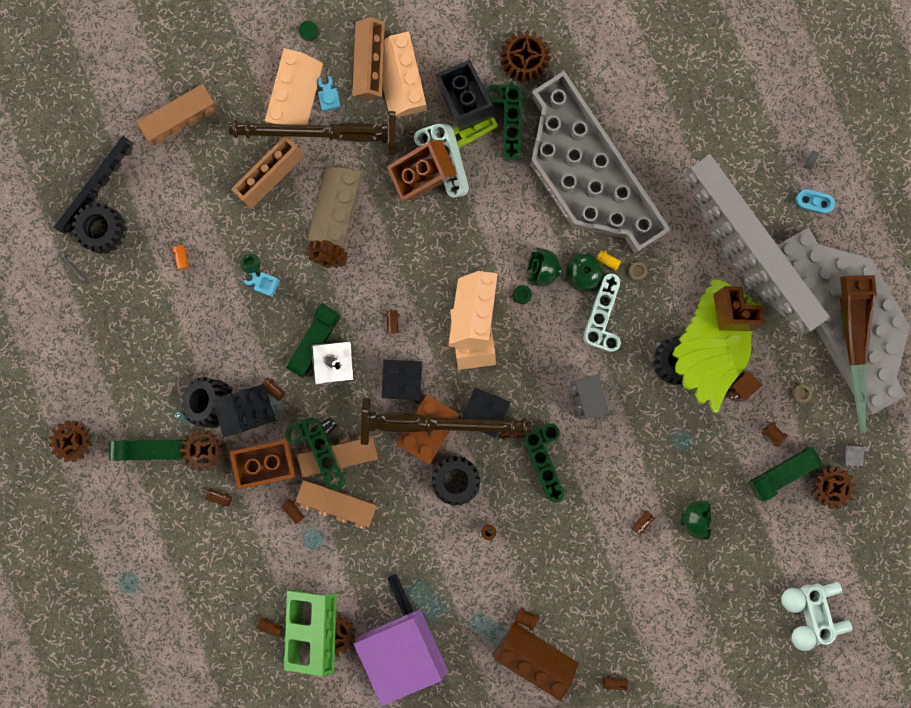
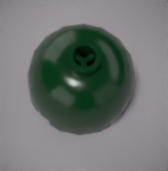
M536 248L537 252H532L528 261L527 271L531 269L530 278L527 277V281L530 285L545 287L552 284L560 276L561 266L556 254L552 251Z
M579 254L573 257L565 270L568 283L573 289L580 292H589L595 289L602 282L604 276L600 260L590 254Z
M709 501L690 503L686 507L685 514H681V526H685L686 532L695 539L710 540L711 529H707L710 527L711 506Z

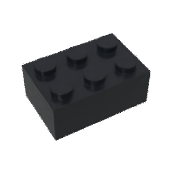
M471 60L435 74L438 88L460 132L495 117L493 104Z
M265 384L212 399L223 438L276 421Z

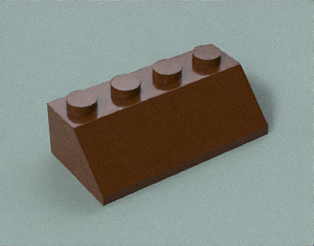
M514 621L493 653L494 660L560 702L570 688L579 665L577 661L514 623Z

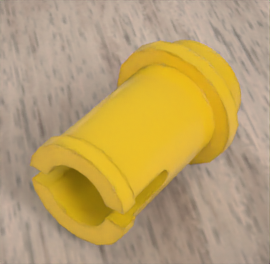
M601 250L597 256V259L602 264L614 271L618 269L621 260L607 254L606 250Z

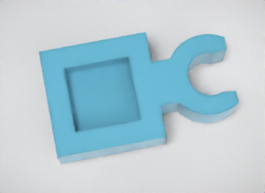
M328 76L329 83L326 85L322 84L321 78L318 79V84L323 89V91L318 92L322 112L341 108L337 88L331 89L333 86L331 76Z
M255 272L248 273L253 276L252 280H244L243 282L248 286H255V291L273 298L280 280L261 272L259 277Z

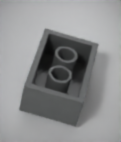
M599 374L570 382L568 392L570 398L574 397L576 405H573L575 416H579V419H588L609 413Z

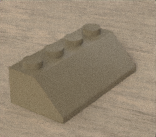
M325 168L308 241L315 242V240L322 242V240H328L334 245H339L340 248L345 249L362 181L361 172L346 168Z

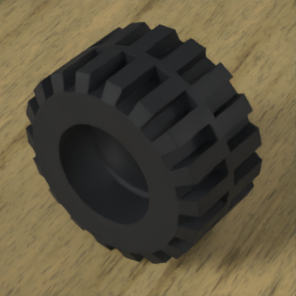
M93 203V206L90 204L85 205V210L81 208L79 216H74L77 219L76 222H72V226L75 227V230H72V232L77 236L75 237L76 241L82 247L98 254H102V252L107 254L110 253V250H117L116 245L121 246L123 243L120 241L121 238L125 239L126 237L123 231H127V227L123 225L125 220L121 218V214L102 203L101 205ZM105 218L108 223L106 234L101 238L94 239L91 234L93 223Z
M680 336L664 340L657 346V351L653 354L655 358L653 361V365L656 367L654 369L655 372L660 375L661 379L666 380L665 382L672 383L673 385L683 384V375H679L669 364L670 353L681 344L679 341Z
M207 377L197 378L195 382L189 384V388L185 389L186 393L182 397L184 399L182 403V408H184L182 411L183 415H186L185 419L193 425L218 428L220 425L212 399L231 394L232 389L223 381Z
M453 456L446 458L437 465L433 472V491L438 499L442 500L445 504L461 506L469 503L476 496L480 488L479 472L471 461L463 457ZM458 469L466 474L468 481L464 490L451 492L445 486V476L451 470Z

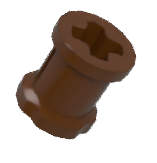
M774 421L768 424L761 432L773 442L775 447L783 443L788 437L786 433L781 432L776 427Z
M521 607L514 623H521L529 627L530 631H533L539 615H533Z

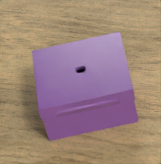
M421 609L360 635L359 639L354 643L381 706L438 683L449 672Z

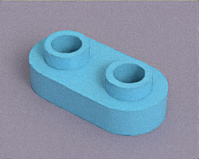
M808 189L799 192L795 198L796 205L800 209L819 214H827L835 207V200L831 195ZM803 197H806V198H807V200H808L807 203H804V202L802 201V198H803ZM821 202H825V208L821 207Z

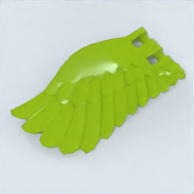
M714 279L710 282L712 286L706 288V293L700 298L701 302L697 305L699 309L694 313L696 316L691 319L690 322L692 324L688 325L685 329L687 333H684L679 338L681 344L674 349L673 356L678 358L675 371L679 375H683L682 383L684 388L688 390L697 388L695 396L698 402L704 404L709 400L712 412L718 413L727 390L748 364L751 356L752 331H719L713 294L724 286L732 285ZM743 293L745 305H761L760 303L756 304L752 301L751 297Z

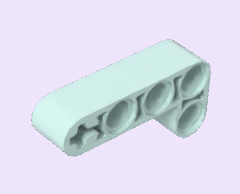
M435 124L418 130L414 135V141L418 146L425 144L423 137L426 133L428 136L427 142L442 140L445 149L446 147L450 149L449 158L457 175L444 182L446 192L450 197L465 196L468 193L469 186L453 128L448 124ZM442 128H443L444 131H445V134H444L443 137H441V135H440V130H441Z
M608 274L602 279L583 335L586 345L605 352H614L621 345L620 338L617 335L605 331L620 286V279L615 274ZM612 279V283L615 285L610 287L609 292H603L602 290L606 291L608 289L609 283L606 281ZM602 296L609 299L608 306L601 305L600 298ZM596 314L603 317L602 324L595 323L594 316ZM590 332L597 335V341L594 343L588 340ZM608 338L613 339L616 343L613 349L606 345Z

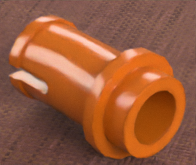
M184 245L172 247L177 270L189 268L185 253L187 249L184 248Z

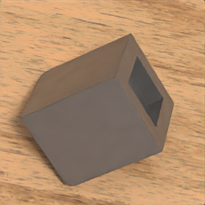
M840 445L839 464L863 466L864 451H869V447Z

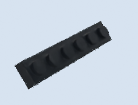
M122 135L55 224V229L63 234H67V232H71L74 229L72 222L77 220L74 216H79V210L81 208L85 210V205L93 202L98 197L100 188L107 185L110 180L109 176L113 171L115 172L119 169L124 156H128L131 153L133 143Z

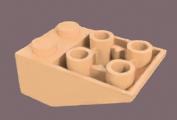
M451 309V310H450V313H451V321H452L454 309ZM490 329L487 352L455 347L458 370L496 365L492 329Z

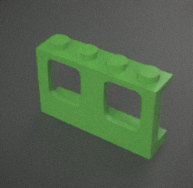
M302 589L287 591L284 670L316 676H326L334 673L336 593L318 594L302 592ZM302 601L312 604L311 625L301 624ZM300 641L310 643L309 665L299 664Z

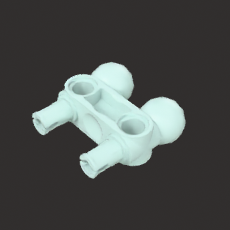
M838 582L825 586L819 583L814 585L808 584L799 589L789 588L784 591L781 597V603L784 608L791 613H798L803 610L807 626H799L792 633V642L798 650L809 651L815 645L831 644L837 635L852 631V625L849 620L834 624L832 622L826 597L842 593L841 585ZM814 591V598L810 600L809 595ZM824 629V636L820 637V632Z

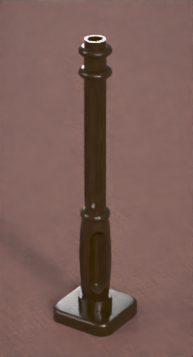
M396 111L388 112V124L382 123V126L369 123H330L329 126L252 124L249 120L245 123H238L237 120L229 123V135H233L234 138L244 135L248 139L250 136L322 137L348 142H374L382 140V143H387L388 155H395Z
M363 398L361 445L369 444L370 431L375 432L376 429L390 432H429L430 430L510 433L511 436L514 433H522L523 436H526L527 433H531V421H527L526 418H523L522 421H515L513 417L510 420L430 418L429 415L423 416L408 413L376 414V412H371V399Z

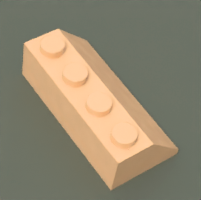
M409 32L391 35L384 39L382 86L388 112L396 111V118L427 111Z
M284 48L265 118L266 124L308 125L318 87V79L323 68L322 62L302 52Z
M477 271L458 278L448 346L487 352L497 273Z

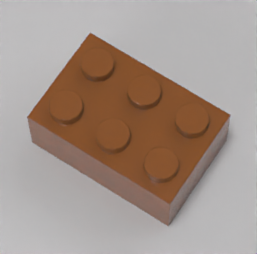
M442 140L428 141L387 166L402 202L414 200L457 175Z
M426 395L415 413L423 416L429 415L430 418L458 419L460 416L429 395ZM450 430L403 432L396 444L425 463L430 464Z
M287 439L230 451L237 490L298 476L292 445Z

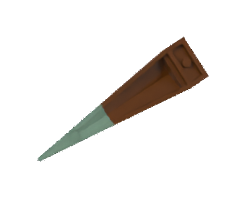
M875 275L840 277L842 297H839L859 429L860 433H865L867 361L873 312L877 296Z

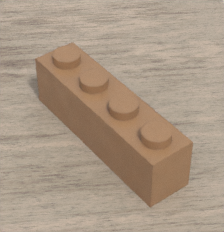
M372 17L357 21L355 24L352 96L363 100L382 97L385 22Z
M201 84L137 121V124L152 146L160 145L170 135L175 136L181 133L182 128L195 125L201 117L212 115L218 107L206 87Z
M284 136L231 190L252 209L304 155L296 144Z
M358 436L356 441L351 442L350 438L340 440V445L332 446L341 468L379 459L374 436L369 437L368 445H361V436ZM325 444L320 445L321 449L319 450L324 449ZM312 449L301 450L302 454L297 456L302 478L321 473ZM330 457L324 459V467L328 469L333 465V460Z
M307 479L303 480L296 502L300 504L299 507L303 509H317V513L327 517L329 514L334 515L336 520L347 523V520L354 522V526L361 529L370 527L378 505L339 490H332L327 486Z

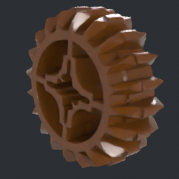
M528 30L525 32V35L518 31V37L512 34L511 40L507 38L505 40L506 45L501 47L503 51L500 52V57L502 58L500 64L505 65L503 71L509 70V77L515 74V81L518 80V77H522V83L525 82V77H528L529 82H532L533 76L539 79V73L544 75V68L549 67L548 61H550L551 56L548 55L550 49L546 48L548 43L542 42V36L536 38V32L532 36L529 35ZM523 44L522 49L515 50V52L511 51L515 46ZM529 44L534 46L538 50L539 54H537V52L532 51L530 49ZM526 49V54L528 58L526 59V63L524 64L523 54ZM511 59L519 62L521 65V69L516 67L512 63ZM540 61L534 68L527 69L530 63Z

